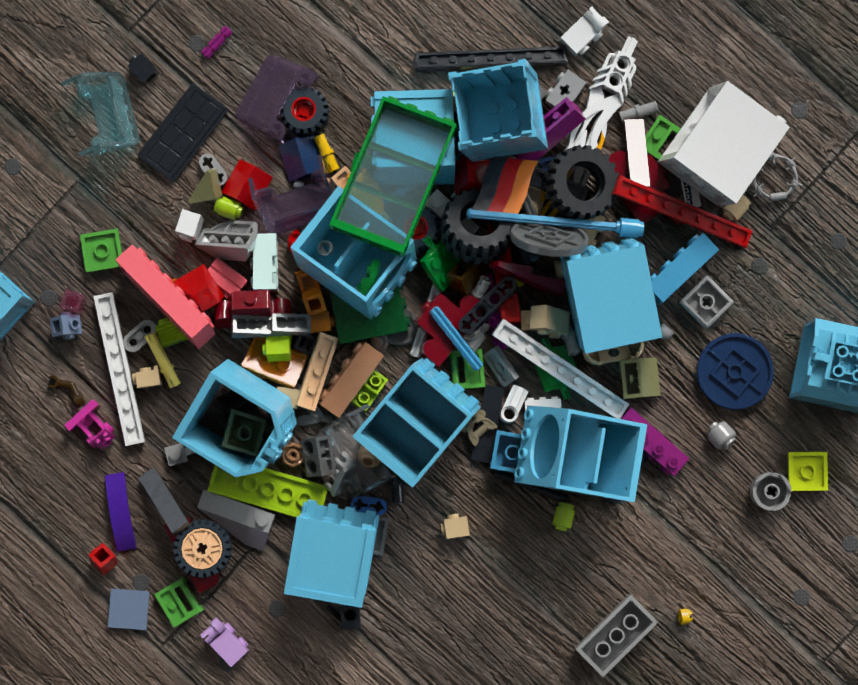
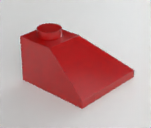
M204 264L172 282L176 287L179 286L183 290L188 300L191 299L195 302L200 312H204L218 304L224 297V294Z

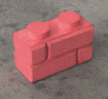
M218 257L208 269L222 290L224 297L228 300L231 299V292L243 291L249 283L247 279Z

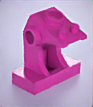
M92 399L64 426L69 431H73L79 426L89 437L87 442L93 448L98 447L102 450L108 447L115 438L112 433L114 429L108 422L103 423L94 413L100 405L96 400ZM94 421L102 428L95 436L88 430V427Z

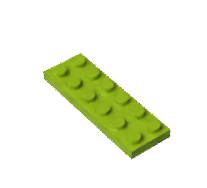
M215 465L207 491L297 517L302 512L303 502H307L308 499L317 501V505L324 506L328 489L325 485L268 468H264L262 472L234 477Z

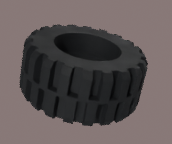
M578 145L568 148L555 156L553 161L549 162L548 170L544 172L543 176L546 179V182L543 183V189L547 190L544 196L546 200L550 199L552 203L549 206L552 209L556 208L558 210L557 214L561 217L565 215L569 219H593L610 209L613 205L612 202L618 197L612 194L617 177L619 176V172L615 173L614 170L617 166L614 162L610 163L608 160L610 156L608 154L602 155L601 149L597 147L592 149L589 145L583 147ZM572 167H584L594 176L596 191L590 200H579L570 193L566 177Z
M471 188L469 192L463 190L459 192V196L454 195L445 206L440 226L441 240L443 244H446V249L450 253L453 252V256L457 259H464L463 262L469 263V261H472L474 264H480L481 262H484V264L490 263L492 259L497 260L501 257V254L503 255L507 252L511 244V228L515 225V222L487 220L495 230L493 233L486 236H477L469 233L464 229L461 221L467 218V210L469 208L472 210L480 190H476V188Z

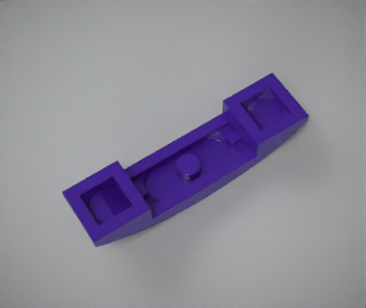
M125 472L105 475L108 506L117 551L137 548L128 503Z

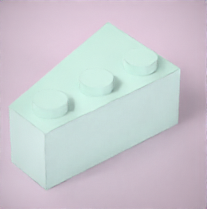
M276 233L257 234L253 258H250V268L253 269L251 288L254 291L269 290L270 293L279 292Z

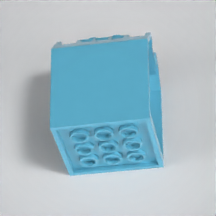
M817 318L804 323L789 399L858 413V327Z
M227 359L210 372L172 438L234 477L262 472L270 463L274 464L281 456L282 448L288 445L293 435L291 432L295 428L297 421L291 398ZM222 384L266 410L272 416L275 428L257 457L221 447L223 438L199 424Z

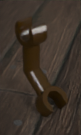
M53 375L49 376L55 379L56 383L55 385H47L52 389L57 387L68 388L78 407L85 404L74 382L61 380Z

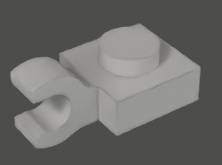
M484 323L475 333L463 337L473 352L485 340L484 333L489 329V324Z
M181 443L164 448L169 466L188 462L187 456L196 453L188 447L185 448Z

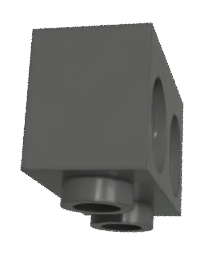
M322 435L301 439L307 477L325 476L335 473L336 468L331 436Z

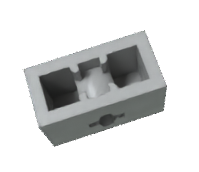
M567 70L566 73L561 72L556 79L558 84L554 89L550 87L545 94L547 98L545 104L553 109L566 97L574 102L587 82L570 70ZM568 89L567 94L565 93L563 96L560 94L561 90Z

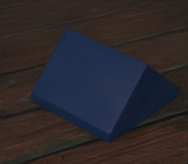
M315 135L296 137L278 146L289 182L326 171L323 160L319 156V149L313 139Z

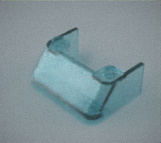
M79 73L61 82L62 86L76 85L81 98L85 100L91 99L100 135L94 136L91 140L92 147L80 151V156L105 154L138 144L139 133L126 82L121 73Z

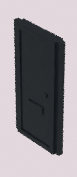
M192 83L137 155L169 180L175 182L229 109Z

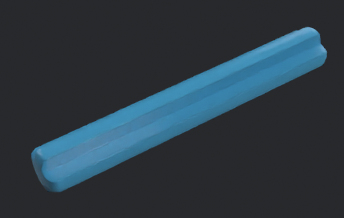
M438 306L434 307L430 311V315L473 370H479L483 363Z

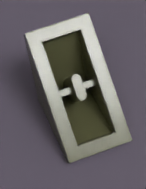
M215 168L206 171L188 202L197 203L222 197L218 173Z

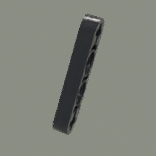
M510 276L504 277L460 319L458 327L462 334L468 336L475 333L517 292L518 283L515 278ZM507 282H508L509 284L512 283L513 288H512V289H510V288H507V289H506V285H505V284H506ZM500 288L502 292L504 291V293L506 294L505 297L502 295L500 291H498ZM499 295L501 298L499 303L492 304L490 302L491 296ZM479 308L486 309L487 312L484 317L476 316V311ZM473 315L474 318L478 321V323H475V321H473L470 324L471 329H464L465 327L463 324L465 322L469 324L472 321L471 316Z

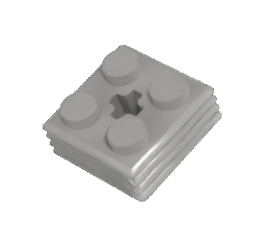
M705 276L679 303L703 328L707 329L733 304V300L709 276ZM702 298H704L705 300H706L707 298H709V299L711 300V301L709 302V304H710L711 306L709 307V306L706 305V306L704 307V306L702 305V304H703Z

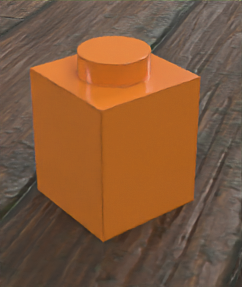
M329 311L311 315V334L332 332L331 327H335L334 315L330 316Z

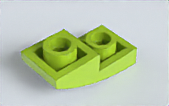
M374 370L350 403L366 413L389 379Z

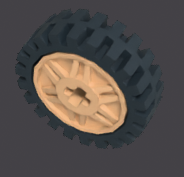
M196 520L190 522L191 525L179 532L174 541L173 551L175 560L180 568L192 576L203 578L213 576L223 570L230 560L232 552L231 539L225 529L213 521ZM201 543L207 545L205 554L198 551Z

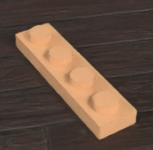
M319 332L296 406L310 411L316 410L339 338Z

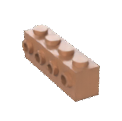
M363 340L354 346L352 350L354 353L350 358H346L343 361L341 371L333 375L329 382L331 383L327 390L324 389L319 397L318 403L338 418L384 357L383 354Z

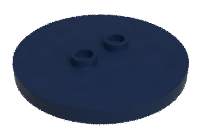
M730 333L717 337L703 349L697 362L696 375L701 391L712 403L728 410H741L757 404L766 396L773 382L774 367L769 352L758 340L745 334Z

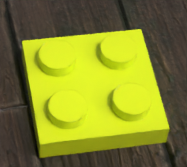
M788 452V481L791 485V491L828 490L827 452Z

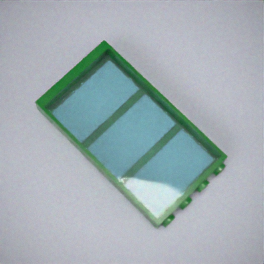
M383 96L329 226L333 231L404 258L457 130V125L450 118L443 117L442 119L437 117L432 111L425 110L424 112L417 109L418 107L413 104L407 103L405 105L400 103L395 97L389 96L387 98Z

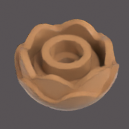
M290 443L282 449L281 458L284 464L290 467H297L303 463L302 446L297 443Z

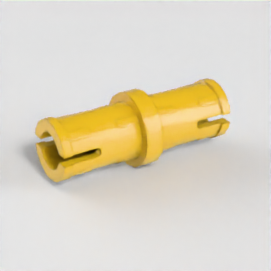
M325 134L314 137L313 139L320 152L319 156L323 159L328 173L340 169L333 155V148H330Z

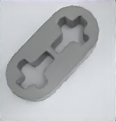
M212 154L202 155L199 159V165L204 173L210 169L207 165L203 166L205 163L204 159H213L211 161L212 166L219 175H224L220 187L224 186L228 181V176Z

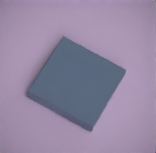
M111 588L108 627L147 630L150 591Z

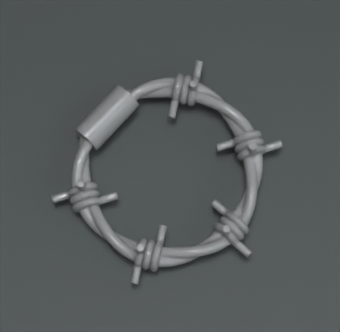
M772 152L768 158L769 160L773 159V164L775 163V158H781L789 166L786 168V171L789 168L793 170L794 177L791 184L786 183L791 186L787 192L768 195L762 191L761 186L764 185L763 183L758 186L755 176L753 186L756 194L753 196L755 197L759 194L769 198L771 201L783 200L798 185L802 186L803 184L798 183V175L795 162L793 161L796 157L790 160L785 156Z

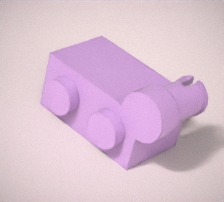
M216 617L210 622L211 625L200 635L232 667L249 651L247 648L249 644L242 637L238 638L234 634L235 629L229 623L225 624Z

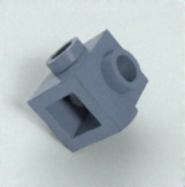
M62 312L60 316L50 318L52 337H63V340L75 339V335L82 334L80 314L72 315V312Z

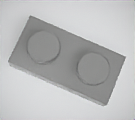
M499 345L483 355V358L503 388L519 378V375Z

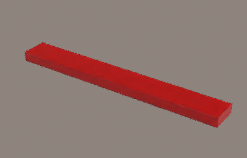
M618 176L612 191L613 195L742 248H747L753 230L626 177Z

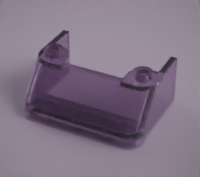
M321 155L317 156L320 169L311 174V184L276 195L274 189L268 187L257 190L253 179H248L252 201L268 233H276L278 235L308 225L335 191L330 174Z

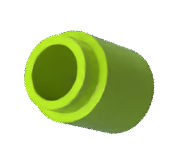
M219 197L215 202L213 211L219 216L236 220L237 217H241L243 207H241V202L226 197Z
M559 502L552 525L556 526V530L566 532L567 529H571L575 514L574 505Z

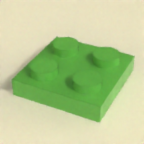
M118 228L80 235L86 273L120 268L115 260L122 254Z

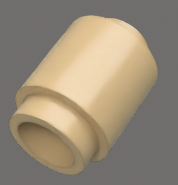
M742 195L736 204L726 205L723 208V216L731 222H737L749 209L751 202L746 196Z

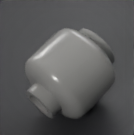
M714 422L708 428L710 432L707 438L717 449L727 450L736 442V432L726 422Z

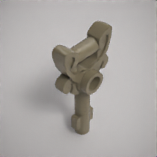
M479 410L462 429V432H468V436L474 446L478 445L479 438L485 432L497 429L498 427L493 421L485 418L486 412L484 410ZM476 423H484L475 432H473V428Z

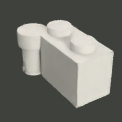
M591 7L584 14V17L582 16L561 36L560 42L575 57L578 54L582 56L590 48L588 45L592 41L596 42L602 37L603 34L601 32L608 25L609 21L605 17H601Z

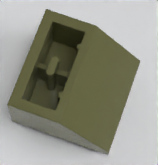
M657 358L618 361L623 400L661 396Z

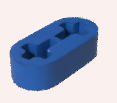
M356 496L350 503L351 507L355 508V511L366 513L367 510L376 511L375 508H370V504L375 505L377 501L381 502L384 509H381L379 513L376 512V515L384 514L387 509L386 502L380 498ZM362 499V503L368 504V507H361L360 510H357L354 502Z

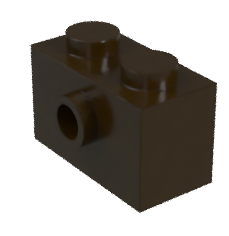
M233 390L217 397L227 421L231 409L246 413L259 407Z

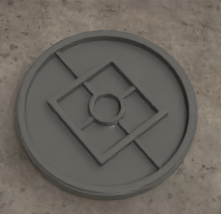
M529 223L515 224L511 228L510 234L511 241L519 248L546 256L577 255L587 249L589 241L587 234L579 228Z

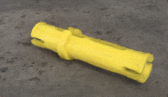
M156 331L144 336L160 367L159 371L161 374L163 373L169 388L179 385L181 382L173 369L175 366L173 363H170Z

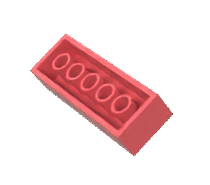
M132 244L115 259L122 272L198 350L215 335L211 319L204 312H200L193 300H188L183 290L179 286L176 287L172 283V279L166 273L163 274L159 270L160 267L153 260L150 261L147 254L140 247L137 249Z

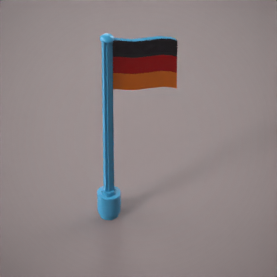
M493 157L486 169L480 194L472 210L469 208L466 214L469 220L473 218L615 231V233H618V237L637 239L642 237L644 232V222L639 221V219L620 218L619 221L614 223L518 214L527 196L532 173L539 162L534 160Z

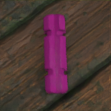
M223 26L220 33H217L208 43V47L205 46L201 51L202 55L209 59L213 52H216L226 41L225 38L232 34V31L227 26Z

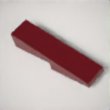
M503 261L489 263V268L513 277L553 297L564 295L565 280L533 275L531 266Z

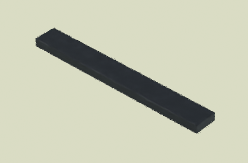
M566 46L415 53V73L477 70L516 63L522 59H526L531 67L567 66Z

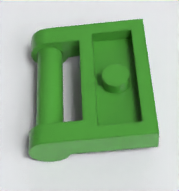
M659 115L645 136L647 154L659 160L662 154L658 151L671 131L677 135L681 128Z
M477 349L474 353L483 363L482 349ZM452 351L448 355L453 384L458 383L464 389L485 387L484 366L475 371L463 357L466 383H460L458 357H463V355L459 351Z
M185 576L154 594L173 627L178 626L204 610L187 585ZM179 586L193 608L190 612L187 611L175 591Z

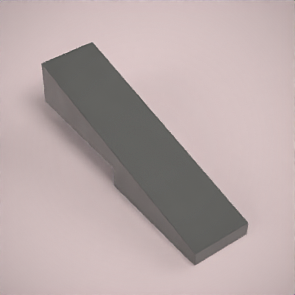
M272 313V316L232 315L231 339L311 334V315Z

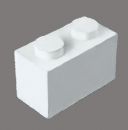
M182 209L175 230L181 240L191 243L192 240L197 241L204 218L200 214Z

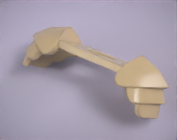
M639 342L587 354L583 352V356L587 362L594 365L635 359L643 352L644 343ZM611 349H617L619 355L611 357L608 352Z

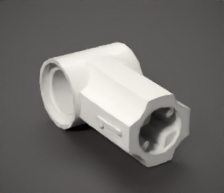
M516 385L512 386L506 402L500 411V419L504 423H513L518 417L528 394V391ZM507 409L512 410L514 418H505L504 411Z

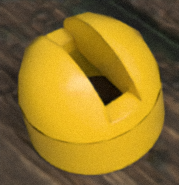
M689 609L678 610L679 623L685 625L692 622L693 617L690 618V614L693 613Z

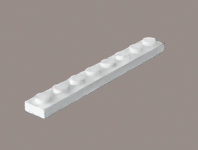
M110 292L93 296L125 446L143 443L145 438L126 350L123 345V336L114 294Z
M502 319L493 332L492 336L614 418L620 419L629 406V403L506 320Z

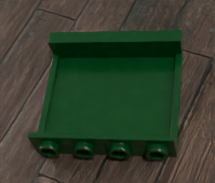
M403 284L400 287L396 286L393 290L394 295L388 302L385 301L383 303L380 314L377 317L373 316L371 320L329 290L340 346L402 332L408 333L407 328L411 327L409 316L404 314V309H407L405 297L401 298L400 290H404Z

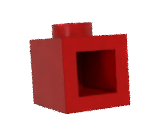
M104 543L94 548L88 555L91 564L102 576L118 564L116 556Z

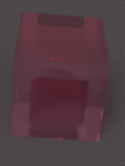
M66 288L60 307L81 315L87 296Z

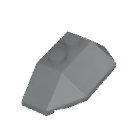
M229 220L217 224L211 229H203L194 245L210 255L218 257L220 260L246 262L256 244L258 224L253 221Z

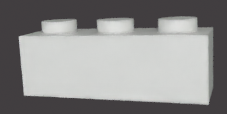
M558 396L551 397V399L539 397V400L527 398L524 401L525 411L527 405L561 408V398L558 399Z

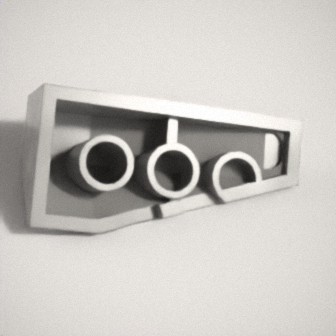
M203 489L197 508L243 544L264 551L276 514Z

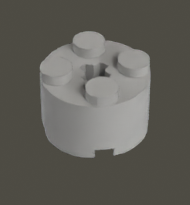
M762 473L750 485L751 500L762 510L776 511L782 509L790 500L791 485L786 477L779 473ZM768 487L774 488L773 496L767 495Z

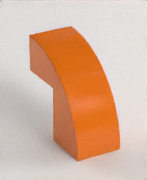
M302 270L295 272L308 315L327 311L319 282Z

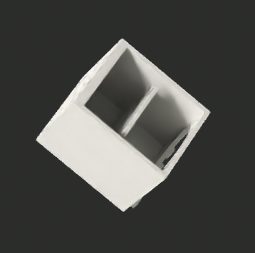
M726 81L708 89L658 160V163L716 206L736 204L790 127L786 124L787 121L784 118L773 115L729 81Z

